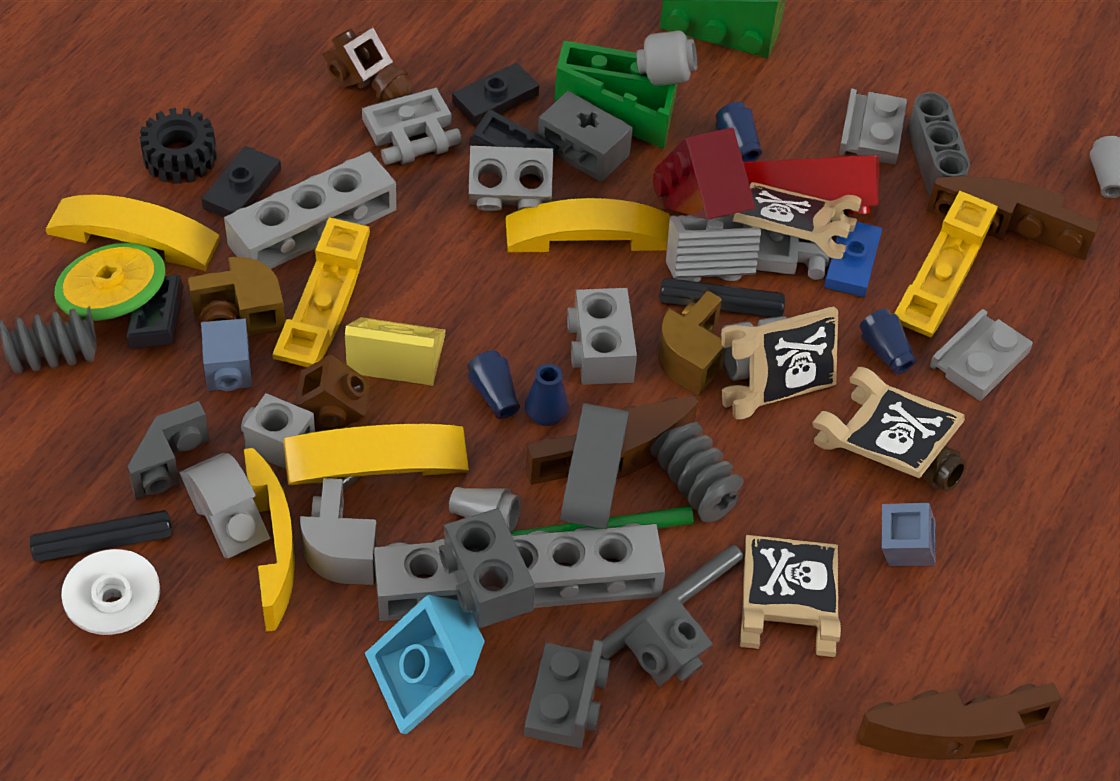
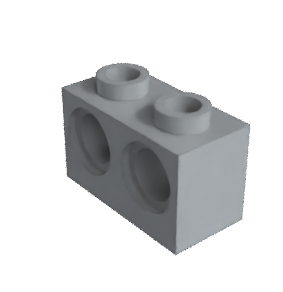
M470 146L469 205H477V209L482 211L501 210L502 206H518V210L551 202L553 149ZM485 173H494L500 177L501 182L496 187L487 188L479 182V178ZM527 174H534L542 180V184L536 189H527L520 183V179Z
M628 289L576 290L575 306L567 308V329L569 334L576 333V341L571 342V362L573 368L580 367L582 385L634 383L637 352Z

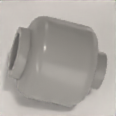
M680 30L648 35L644 42V49L637 50L639 73H647L649 81L654 86L687 82L691 72L697 71V53L694 39H687L684 32Z

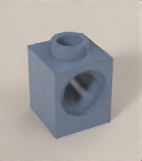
M246 318L201 322L203 364L207 391H232L237 388L252 387Z
M930 503L882 504V551L888 566L935 565V519Z

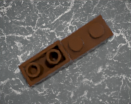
M954 176L937 178L926 210L945 218L959 191H962L998 206L987 235L1003 240L1006 232L1010 230L1083 260L1086 259L1101 223L1063 208L1066 199L1064 195L1025 183L987 177Z
M696 395L682 398L671 397L658 403L638 407L627 406L620 409L629 411L617 479L627 476L657 460L651 455L650 448L662 434L670 429L695 422L698 407ZM577 434L561 438H545L537 443L527 444L526 472L530 485L568 477Z
M1054 682L1035 687L1034 684H1025L1017 687L1007 695L992 699L988 695L979 696L967 702L965 706L956 689L942 693L930 690L917 695L911 701L893 705L891 702H884L873 706L864 713L857 738L861 745L908 757L936 760L989 757L1015 751L1025 729L1050 723L1062 698Z

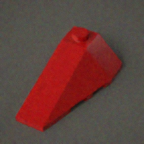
M880 154L743 162L749 183L754 182L828 201L836 200L845 195L860 197L862 201L858 212L845 209L846 215L869 214L870 206H877L879 204Z

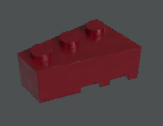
M734 127L685 137L654 169L653 187L656 195L662 197L664 207L704 219H713L756 209Z

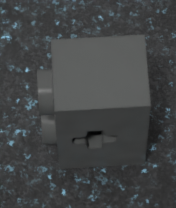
M567 91L539 117L538 135L560 146L556 157L602 183L630 156L633 127L599 109L589 101Z

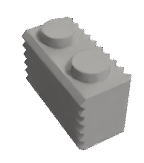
M734 214L713 219H704L692 215L687 217L673 215L670 217L666 264L673 278L695 282L700 281L702 277L718 276L723 280L736 281L742 275H755L761 236L760 228L734 222Z

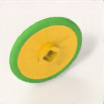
M133 243L106 245L85 253L64 269L56 282L55 300L60 309L68 315L69 310L74 308L81 320L85 319L88 306L91 308L93 321L116 318L141 307L157 293L165 277V265L160 255L147 246Z

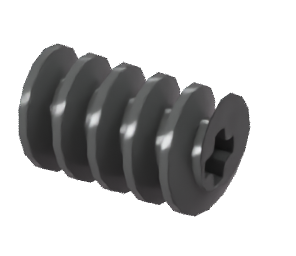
M90 306L87 307L84 320H81L74 308L70 309L68 321L63 323L57 311H54L51 314L50 324L46 326L39 314L33 316L31 328L26 327L21 317H16L13 331H9L3 320H0V334L6 362L9 363L15 374L22 373L25 360H27L33 371H39L43 357L46 358L52 369L57 368L60 354L64 355L70 366L76 364L79 351H81L88 363L94 361L97 342Z
M693 422L670 429L653 443L650 448L651 455L658 459L660 467L668 472L669 479L678 485L679 492L688 498L689 505L698 511L699 518L702 521L714 522L723 518L736 505L738 501L737 492L741 489L744 479L738 474L731 475L733 465L728 461L721 462L723 458L722 451L718 448L711 449L713 440L708 435L701 436L703 427L699 423Z

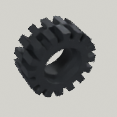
M176 108L169 109L170 115L167 116L160 111L156 113L157 121L150 117L146 121V127L142 126L140 130V143L145 168H149V172L153 177L159 174L160 181L166 183L169 177H173L174 184H181V178L187 177L188 183L195 181L194 174L196 173L201 178L207 174L206 168L212 170L214 160L217 159L214 129L211 127L210 120L208 118L203 120V114L197 111L191 116L190 109L183 108L182 114H177ZM178 142L191 144L182 149L166 148L168 145Z

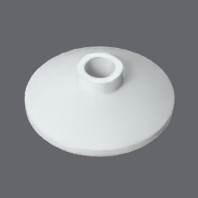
M122 549L103 550L83 558L69 571L62 586V603L69 619L79 628L100 635L119 634L137 627L151 615L159 600L160 583L154 567L141 555ZM111 597L120 598L115 602H106Z

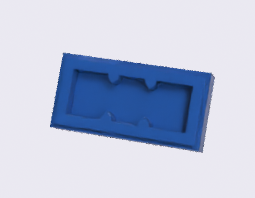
M857 222L854 231L849 232L847 238L837 236L836 243L846 245L843 258H831L824 288L865 297L882 232L881 227Z

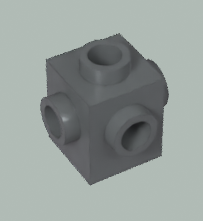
M678 598L647 617L624 640L639 659L643 669L652 676L659 687L674 676L680 682H683L704 665L699 657L713 645L703 632L702 627L693 619Z

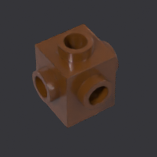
M373 27L356 34L352 28L342 32L332 39L334 46L322 53L327 61L330 75L339 82L342 88L357 84L359 89L373 82L378 75L377 72L392 63Z
M330 354L300 371L295 405L313 412L314 420L329 430L342 429L365 417L368 407L367 398L370 380Z

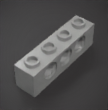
M369 151L225 216L227 244L236 257L255 259L272 269L315 249L329 217L366 225L396 211V182Z

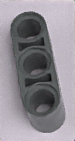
M935 92L920 94L914 102L908 125V136L926 191L931 196L937 178L967 176L970 161L948 100Z
M583 403L560 521L607 530L629 411Z

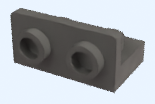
M594 639L591 652L545 643L524 726V736L582 748L586 730L595 732L601 703L593 701L595 689H605L611 660L602 659L604 641Z

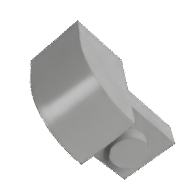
M229 453L218 454L179 472L197 514L206 516L224 558H230L270 539L253 500V497L256 496L240 465Z
M323 478L322 496L313 497L312 517L300 516L304 557L313 571L327 580L344 584L374 585V547H377L376 519L343 518L344 498L342 479Z

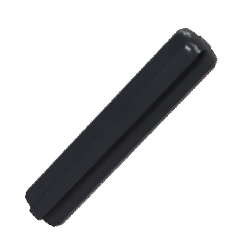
M664 278L661 282L659 297L662 303L687 306L691 302L697 303L707 291H710L722 298L721 311L766 317H779L784 313L785 295L783 293L673 278Z
M162 510L33 534L30 536L31 554L34 561L39 562L167 538L172 535L170 516L167 511Z

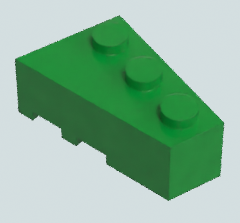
M663 0L659 28L668 31L680 30L689 37L768 59L781 29L786 0Z
M564 41L556 68L554 102L569 91L633 127L632 136L665 149L678 84L654 86L649 81L647 73H639L637 53Z

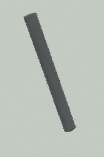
M731 544L601 640L604 641L602 659L608 660L626 647L627 644L624 640L647 617L676 598L682 604L740 562L743 559L740 549L736 545Z

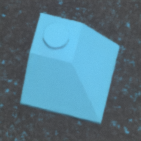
M427 595L365 652L400 733L408 734L473 676L485 641L471 612L464 613L457 600Z

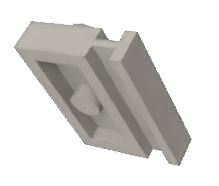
M851 89L839 154L845 155V151L857 153V155L880 154V162L896 165L907 99L868 92V96L856 94L857 89Z
M984 309L980 310L935 353L930 363L932 369L935 370L938 367L946 373L945 378L979 401L1029 354L1033 344L1031 340L1001 320L993 321L987 317L988 312Z

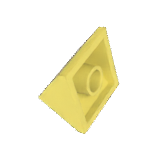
M361 317L346 326L347 365L363 376L433 386L445 338V329Z

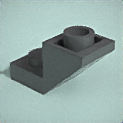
M199 401L154 418L127 466L132 491L136 500L148 495L160 494L169 487L180 484L174 454L181 451H190L200 444L210 441L206 414Z

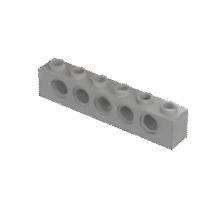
M630 523L621 527L607 528V530L583 527L567 532L548 533L545 531H535L528 535L512 536L535 584L533 608L655 598L662 595L665 567L657 524L640 525ZM444 539L437 540L434 543L409 545L406 543H392L385 547H374L379 621L402 619L427 595L458 601L456 585L459 583L454 572L446 573L439 555V546L444 545ZM479 548L468 549L469 551L473 552L482 551V549ZM605 559H615L619 562H608ZM558 563H569L572 566H561ZM421 574H427V575H430L431 577H429V578H418V577H416V576L421 575ZM495 586L485 588L489 591L501 590V588Z

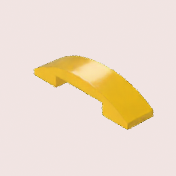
M959 191L913 284L909 285L894 313L898 315L902 326L930 338L933 336L973 264L997 212V205Z
M79 195L63 198L46 227L48 235L87 243L90 235L94 234L163 250L166 262L206 271L220 242L219 234L180 213L144 201L111 195Z
M605 198L568 199L538 204L537 207H527L506 215L507 252H549L550 241L630 240L631 251L667 250L670 214L636 202Z
M328 218L315 250L316 263L293 319H287L272 354L273 359L304 367H309L323 359L337 333L355 287L370 233L368 226Z
M442 424L362 426L296 435L284 438L283 440L288 485L323 483V478L336 479L338 477L422 472L423 476L467 473L469 471L462 426Z
M254 448L244 449L247 479L256 495L253 497V500L259 512H271L277 563L258 566L266 632L275 631L288 606L294 581L295 556L291 518L285 494L273 470Z

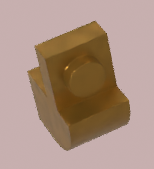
M229 257L230 271L207 273L188 278L194 318H199L202 309L210 304L211 301L215 299L220 301L229 300L230 303L239 308L240 319L246 318L248 336L282 331L285 325V314L279 282L274 272L262 262L246 257Z
M707 291L697 303H689L682 315L669 308L663 319L658 351L660 365L668 377L698 396L723 369L726 348L722 346V339L711 333L718 326L722 298L710 291Z

